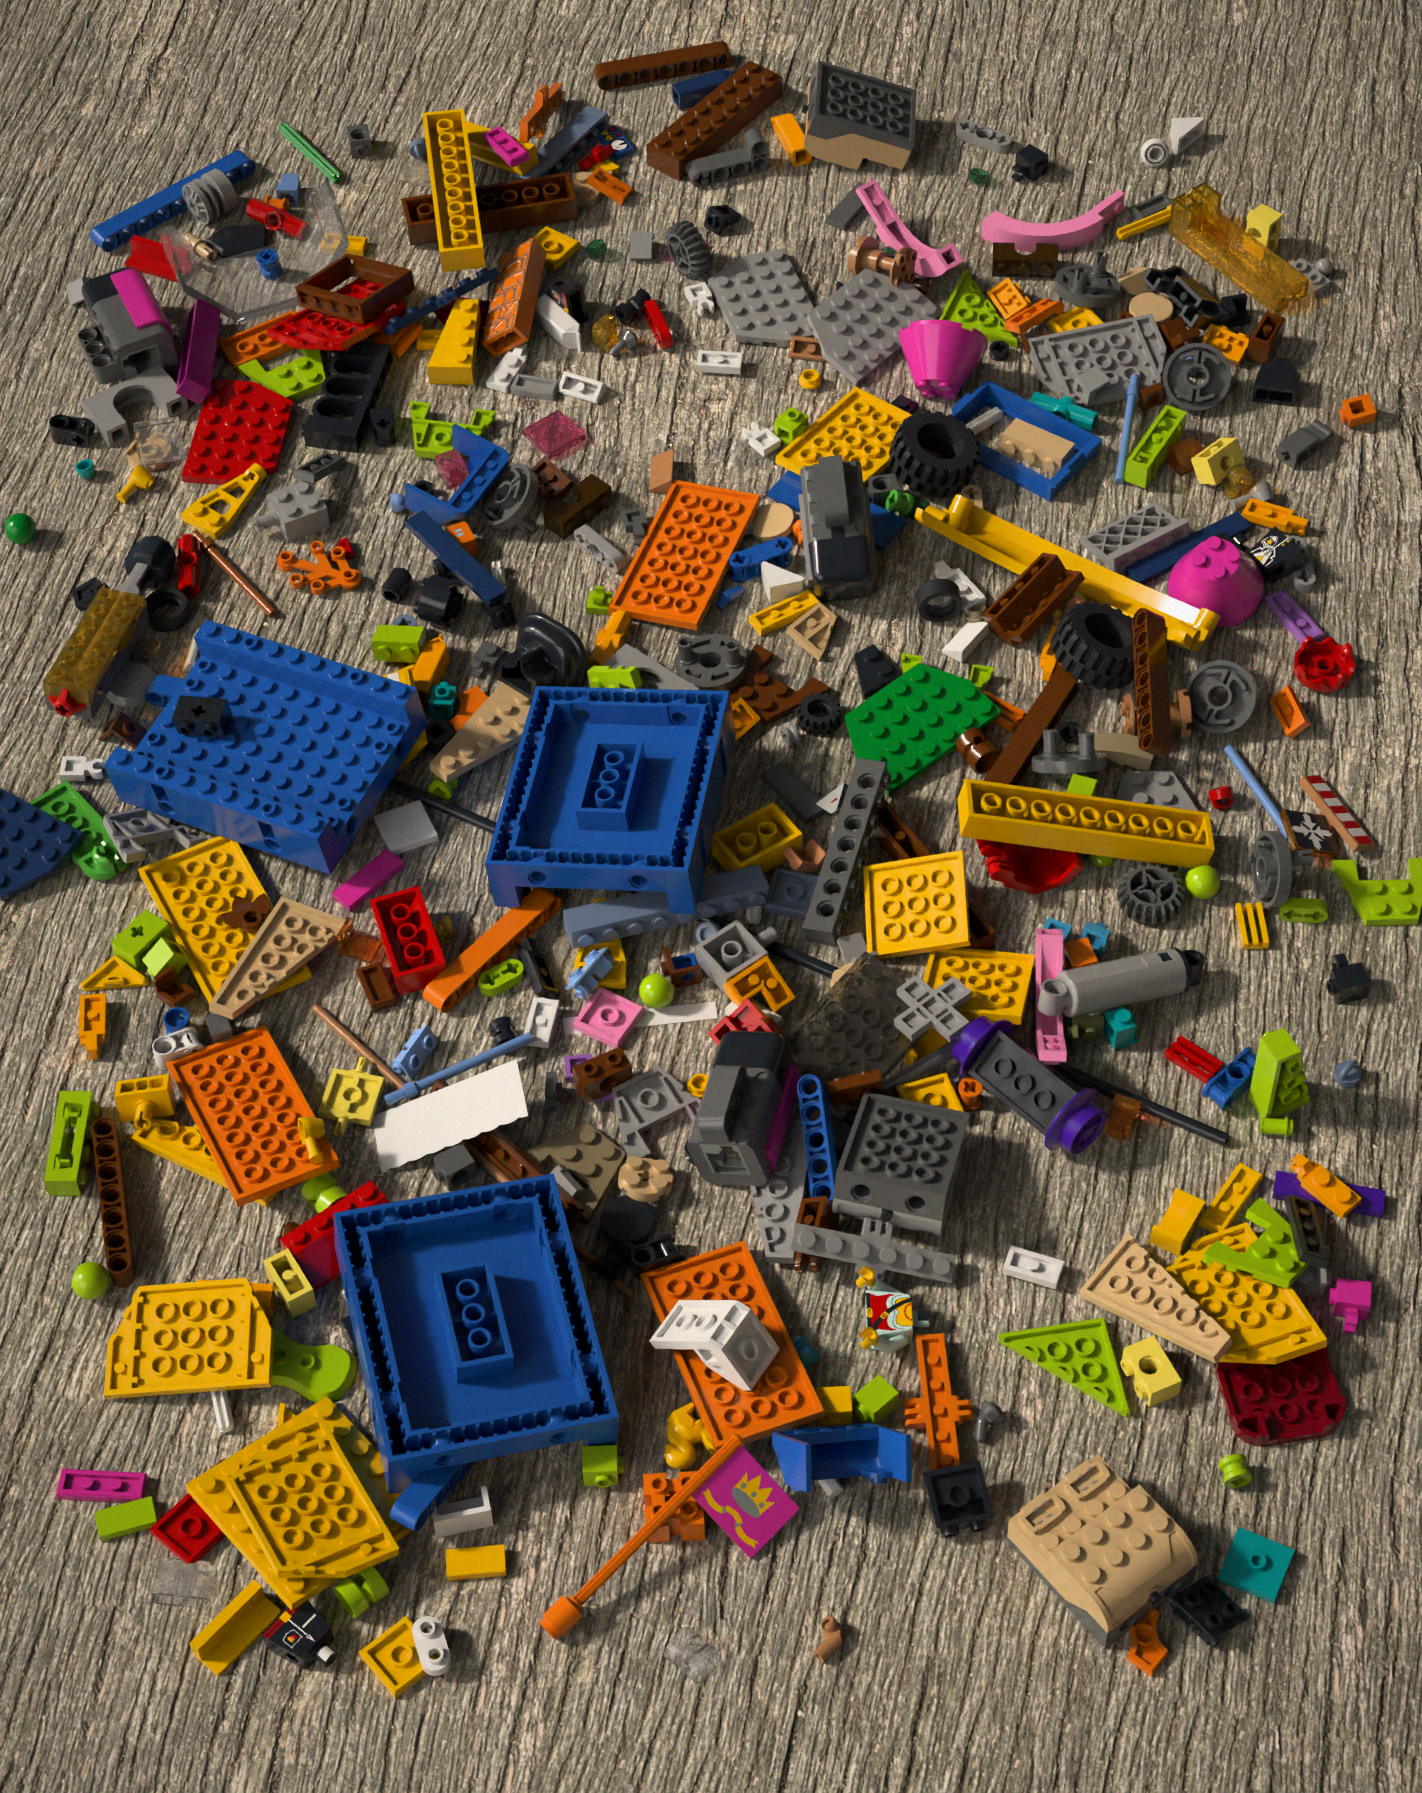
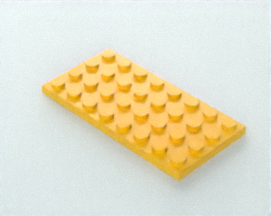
M217 836L138 869L139 875L163 920L169 924L173 939L189 957L190 960L187 965L208 1004H210L257 934V932L247 933L242 928L229 927L223 922L221 914L232 911V903L235 896H240L253 902L259 895L266 894L238 842L222 836ZM270 901L271 910H270V912L265 916V920L267 919V917L270 915V913H271L272 910L274 909V906H273V904L271 903V901ZM304 964L259 1000L311 979L312 976L308 966Z

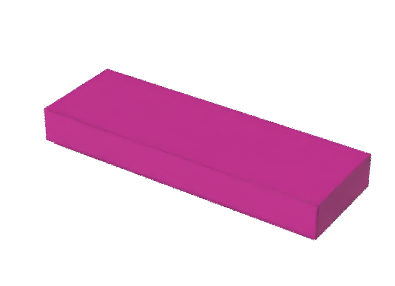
M501 126L482 135L484 142L511 168L530 159L529 153Z
M385 849L332 893L333 899L351 912L405 867L404 861L388 849Z
M62 1469L56 1495L58 1499L127 1503L145 1498L149 1477L147 1473Z

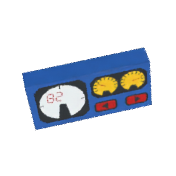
M615 125L610 126L600 135L599 141L603 146L612 145L615 152L611 155L615 160L634 154L633 146Z

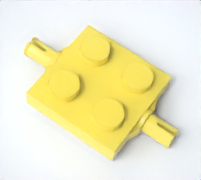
M363 1057L359 1058L355 1070L333 1068L318 1114L321 1118L337 1121L333 1130L336 1136H339V1134L340 1137L344 1136L348 1123L371 1126L385 1085L384 1077L371 1075L366 1072L370 1060L366 1057L364 1059Z

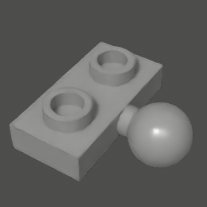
M1300 258L1285 268V275L1315 298L1330 288L1331 281L1325 276L1332 272L1333 264L1329 259L1322 258L1317 261L1314 268L1303 258Z

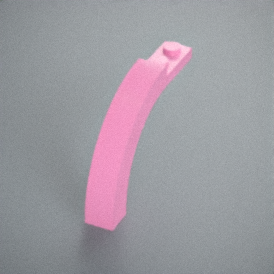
M876 179L856 189V193L878 227L875 231L891 253L895 256L899 249L904 246H909L917 251L915 273L925 277H938L964 262L953 243L940 250H936L920 242L903 224Z
M1117 190L1087 213L1058 223L1024 222L1008 217L996 210L982 220L981 237L991 243H1015V250L1035 252L1036 243L1058 244V251L1072 249L1102 235L1103 225L1107 224L1111 218L1120 214L1124 209L1125 193Z
M1036 928L1034 997L1036 1054L1039 1057V1061H1044L1047 1065H1058L1060 1062H1066L1067 1059L1062 1013L1058 1016L1045 1015L1039 1011L1038 1001L1042 983L1048 979H1056L1057 974L1062 971L1063 931L1062 929Z

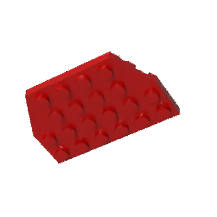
M358 278L338 289L335 293L363 300L384 285ZM399 300L365 324L305 308L267 329L269 338L297 349L344 351L350 349L357 342L367 339L371 334L381 331L385 326L389 325V319L397 315L401 317L406 315L407 307L403 301Z
M213 379L211 382L213 390L209 398L204 399L181 475L182 481L224 485L244 474L255 463L259 464L267 475L276 473L293 415L294 402L255 382Z

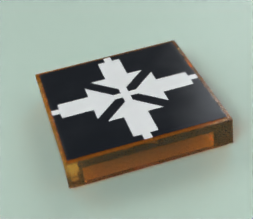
M1283 809L1279 814L1292 850L1311 849L1313 854L1309 856L1336 859L1340 855L1325 815Z

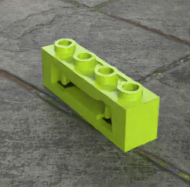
M1165 405L1127 459L1124 481L1146 488L1184 433L1187 412Z
M60 1091L44 1183L49 1196H81L83 1185H87L88 1171L86 1164L91 1162L92 1158L90 1141L93 1140L92 1125L94 1118L99 1116V1102H95L92 1091ZM69 1119L71 1127H76L71 1153L73 1158L72 1166L70 1159H66L71 1134L68 1126Z

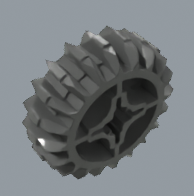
M687 220L670 226L666 230L667 235L665 239L667 240L666 245L674 266L678 268V272L681 271L682 276H686L688 279L703 276V274L710 270L709 265H711V261L709 260V248L706 246V241L703 239L702 234L699 233L698 228L694 227L692 222Z
M1148 862L1145 867L1138 863L1136 869L1130 867L1127 873H1123L1121 876V880L1117 884L1116 898L1119 902V908L1124 910L1125 916L1132 915L1133 922L1140 919L1143 925L1146 921L1151 922L1153 926L1156 924V921L1164 925L1166 919L1173 921L1175 915H1179L1185 904L1186 889L1183 886V879L1178 878L1177 872L1170 873L1169 866L1163 869L1159 863L1156 866H1151Z

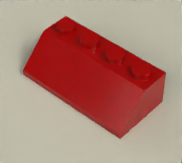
M419 885L370 899L373 919L399 995L425 989L447 965Z
M371 1180L279 1239L283 1250L287 1248L290 1250L314 1291H317L341 1275L335 1250L334 1213L390 1203L383 1192Z

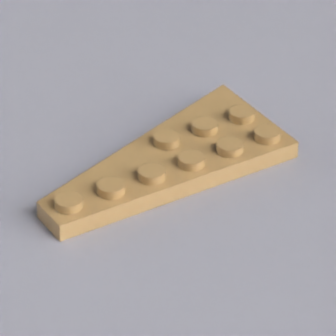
M502 682L430 762V770L447 783L519 743L532 700Z
M282 896L210 1002L209 1011L231 1020L235 1019L351 929V922Z
M1129 1233L1079 1290L1081 1298L1215 1364L1233 1344L1227 1332L1211 1316H1208L1194 1299H1191L1185 1293V1290L1160 1264H1157L1149 1256V1253L1135 1242Z

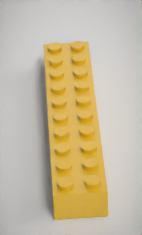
M464 109L422 113L442 272L485 268Z
M967 778L957 799L961 837L1193 869L1208 865L1215 851L1208 812Z

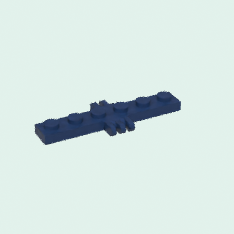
M485 267L475 273L477 277L472 280L470 277H466L458 282L459 287L453 289L450 286L441 291L442 296L436 298L434 295L424 300L423 303L425 305L418 308L415 305L407 309L406 316L401 318L400 315L389 319V325L385 326L383 330L388 336L451 303L462 295L499 276L500 274L496 267L491 270Z

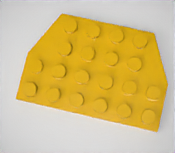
M1247 1222L1196 1239L1192 1243L1191 1249L1183 1256H1178L1174 1260V1264L1165 1269L1185 1290V1293L1191 1299H1194L1200 1305V1308L1208 1316H1211L1231 1337L1233 1344L1218 1362L1278 1364L1327 1347V1338L1291 1286L1287 1289L1252 1278V1273L1238 1269L1236 1272L1226 1270V1265L1214 1261L1210 1265L1202 1261L1204 1252L1216 1240L1243 1254L1258 1239Z
M247 1278L138 1286L132 1297V1303L122 1315L124 1319L116 1333H112L108 1340L104 1396L107 1399L272 1387L274 1331Z
M322 1416L269 1436L262 1443V1447L253 1457L250 1456L243 1463V1467L235 1471L227 1480V1487L278 1578H346L399 1555L398 1545Z

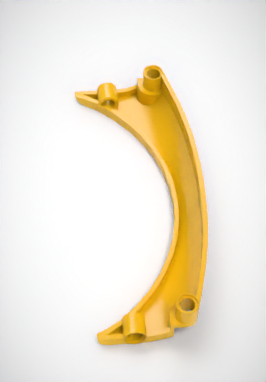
M955 495L948 510L944 508L942 511L932 505H929L925 511L917 507L915 519L923 526L1019 576L1042 553L1058 555L1066 569L1082 572L1085 580L1076 591L1081 592L1086 601L1089 603L1097 601L1099 604H1109L1112 608H1118L1123 611V614L1129 615L1132 618L1140 608H1145L1159 614L1165 619L1166 641L1191 652L1200 650L1205 639H1210L1221 616L1206 608L1197 609L1059 547L975 506L974 502L961 495Z

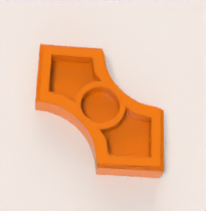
M478 685L457 695L460 709L457 715L449 720V726L455 732L462 728L488 698Z
M1156 1609L1150 1611V1614L1138 1624L1129 1627L1132 1647L1126 1659L1150 1677L1153 1676L1169 1655L1168 1649L1160 1642L1157 1636L1156 1623L1161 1613Z

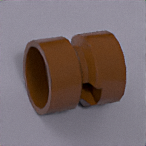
M980 728L966 730L960 735L955 744L957 752L966 760L976 774H984L990 771L1000 756V752L992 742H989V739Z

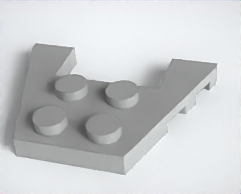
M1172 770L1122 773L1116 800L1198 811Z
M142 808L104 815L103 825L125 863L145 860L146 850L141 847V844L160 843L162 840L174 838L188 849L208 840V837L203 834H199V837L191 834V828L184 825L174 826L170 824V818Z
M659 1066L612 1088V1097L626 1159L630 1156H637L639 1158L651 1157V1152L639 1133L683 1111H686L693 1124L695 1122L701 1100L697 1096L693 1097L683 1089L684 1086Z

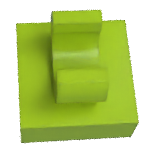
M595 586V591L590 590L586 614L610 616L608 607L613 599V592H605V587Z

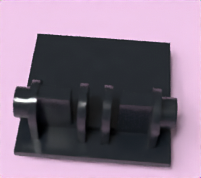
M1207 1576L1170 1598L1172 1600L1170 1604L1173 1608L1172 1612L1183 1622H1186L1185 1625L1187 1627L1195 1622L1192 1632L1196 1633L1199 1631L1198 1636L1207 1646L1211 1645L1213 1648L1221 1642L1222 1639L1220 1637L1249 1619V1616Z

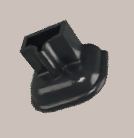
M540 612L529 613L521 621L515 651L499 661L497 679L531 700L536 686L584 687L587 668V653L584 644L575 632L550 616Z

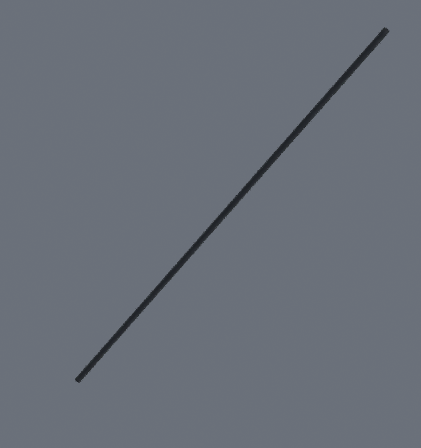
M392 778L386 788L414 801L420 800L422 804L491 834L494 833L497 822ZM627 891V892H630V893L634 894V893H639V892H643V891ZM718 916L695 920L700 923L715 922L721 929L732 923ZM746 928L753 937L758 935V933ZM777 941L764 948L772 954L831 979L833 972L839 969ZM854 983L852 988L860 991V987L863 985ZM883 987L880 1000L904 1010L910 1008L897 996V992ZM1061 1062L1058 1065H1051L1072 1082L1086 1088H1094L1100 1094L1217 1144L1225 1146L1230 1134L1069 1065Z

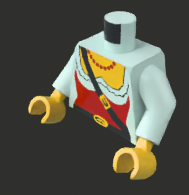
M863 1267L857 1272L862 1277L856 1280V1285L860 1288L868 1285L869 1289L866 1290L865 1295L866 1328L859 1334V1337L865 1338L861 1343L863 1349L879 1350L892 1354L912 1342L913 1327H929L928 1310H912L910 1295L904 1294L876 1278L874 1271L870 1267Z

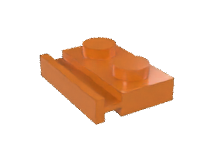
M413 322L388 336L382 330L372 343L391 345L392 355L396 356V359H400L423 331L422 325L419 323L416 325Z

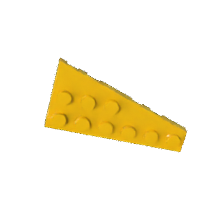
M151 1119V1127L148 1130H145L144 1124L143 1131L137 1129L132 1135L131 1140L133 1144L228 1189L196 1125L188 1127L178 1125V1122ZM278 1192L254 1202L267 1207Z

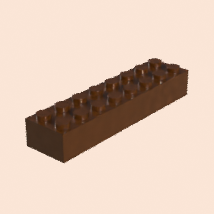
M752 61L747 62L646 145L647 165L678 181L682 180L687 175L685 167L688 162L712 155L782 97V76Z
M568 172L475 187L482 235L578 219L576 197ZM432 194L402 198L403 218L410 246L438 242Z

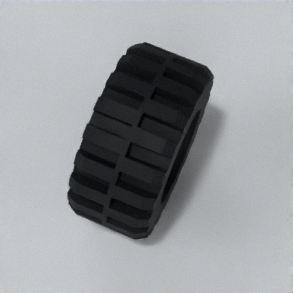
M923 411L922 414L918 412L903 420L889 450L890 465L893 467L892 470L895 476H899V480L903 485L907 484L910 490L921 492L923 496L932 495L933 498H940L941 496L946 498L953 496V494L956 495L962 492L965 486L969 485L980 461L981 449L977 437H974V432L971 428H967L963 421H958L954 419L955 416L950 414L947 416L939 411L935 413ZM924 449L937 452L945 459L934 457Z
M1084 601L1071 606L1066 611L1051 639L1052 651L1056 661L1061 663V668L1065 672L1068 671L1071 677L1083 681V684L1087 686L1092 685L1100 690L1103 688L1114 690L1125 687L1135 678L1133 618L1129 615L1126 616L1118 608L1114 609L1109 604H1099L1097 601L1090 603Z

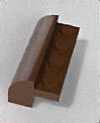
M1042 553L983 613L982 618L985 622L989 623L990 630L1001 641L1014 647L1018 642L1024 643L1029 640L1033 633L1047 622L1048 617L1063 605L1071 593H1074L1079 588L1085 577L1082 572L1066 569L1058 555Z

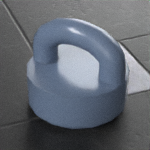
M417 138L410 142L409 152L412 157L419 158L422 162L426 161L427 156L425 139Z
M712 921L701 923L696 930L697 941L699 943L721 930V927Z
M1344 1061L1335 1067L1334 1080L1339 1086L1353 1088L1358 1085L1362 1073L1358 1066V1061Z

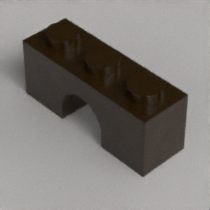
M993 242L992 276L1056 277L1058 271V244L1036 243V251L1032 254L1024 255L1015 250V243Z
M590 474L576 485L577 503H567L558 498L543 510L544 526L562 539H566L571 534H574L576 529L591 521L598 513L607 509L612 504V488L610 485L595 475Z

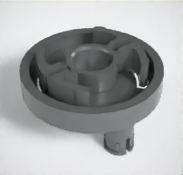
M1097 251L1093 267L1071 265L1060 269L1055 277L1054 290L1061 298L1072 304L1095 309L1114 304L1118 300L1121 285L1114 275L1106 271L1109 254L1106 252L1105 256H1103L1104 251Z
M1191 343L1180 347L1169 357L1163 371V385L1167 396L1176 406L1190 412H1202L1218 405L1225 398L1231 384V369L1226 357L1217 348L1205 343ZM1193 369L1203 370L1206 374L1204 383L1201 385L1191 384L1188 380L1190 371Z
M523 464L507 467L483 497L481 505L483 521L496 530H507L517 526L526 534H531L530 531L533 532L536 528V522L525 515L532 507L537 496L539 482L536 473Z
M705 634L693 639L683 636L677 640L679 651L675 658L676 673L686 681L694 683L700 690L729 691L744 679L748 669L747 655L743 645L735 638L724 634ZM709 664H718V666L713 668L705 667Z
M1216 660L1203 664L1192 673L1186 683L1185 689L1187 693L1185 696L1189 695L1192 722L1204 731L1213 734H1230L1243 728L1256 715L1255 712H1257L1259 701L1257 684L1253 676L1244 667L1234 662ZM1218 688H1225L1228 692V700L1222 706H1216L1212 702L1213 692Z
M1047 729L1043 730L1044 752L1032 757V771L1041 773L1042 777L1055 779H1071L1073 774H1099L1100 770L1107 768V754L1095 752L1094 732L1078 733L1079 751L1061 752L1059 751V730Z
M1262 831L1257 836L1249 856L1255 896L1265 908L1282 907L1286 903L1291 887L1296 885V877H1292L1296 873L1292 870V866H1312L1314 856H1309L1313 854L1311 849L1291 851L1285 836L1280 831Z

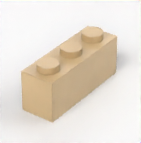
M1015 418L1002 433L1001 451L1056 474L1074 456L1075 443Z

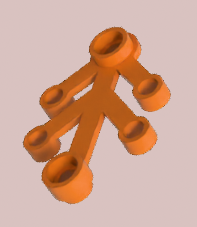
M319 540L313 541L310 544L311 554L316 557L319 564L295 558V555L290 551L281 552L277 558L278 567L283 572H291L295 568L312 572L304 576L299 573L292 574L289 580L293 589H300L304 585L310 584L312 593L314 595H321L325 591L340 586L345 590H354L361 582L360 572L349 567L345 559V550L340 546L334 547L331 550L332 560L338 563L340 571L331 567L324 553V544ZM327 577L333 578L332 580H329L327 582L322 581V579H325Z

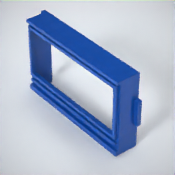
M986 380L972 394L967 393L952 407V413L950 414L955 416L954 419L961 420L966 424L985 405L992 409L998 407L999 410L1003 411V415L1013 420L1018 418L1075 443V452L1077 454L1051 479H1048L979 442L981 449L979 465L1048 501H1051L1054 495L1093 456H1097L1098 446L1103 440L989 380Z

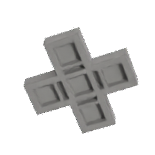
M917 975L897 988V996L910 1008L894 1019V1026L911 1041L933 1027L948 1042H951L970 1024L956 1009L972 998V991L955 976L935 990Z

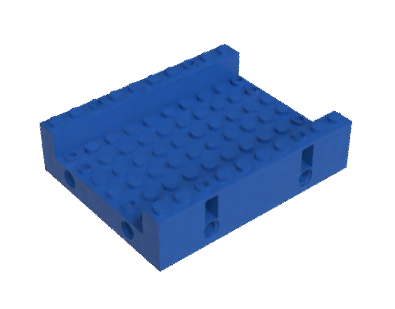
M206 619L194 636L201 656L135 751L131 752L116 747L104 764L116 794L122 802L331 875L427 726L417 688ZM180 695L227 699L233 715L226 736L210 738L199 735L186 736L178 734L172 717Z
M536 686L485 861L495 906L520 907L525 887L666 892L670 913L696 914L736 736L729 691Z
M554 1173L334 1213L335 1250L388 1495L404 1492L419 1472L584 1440L585 1446L616 1445L619 1416Z

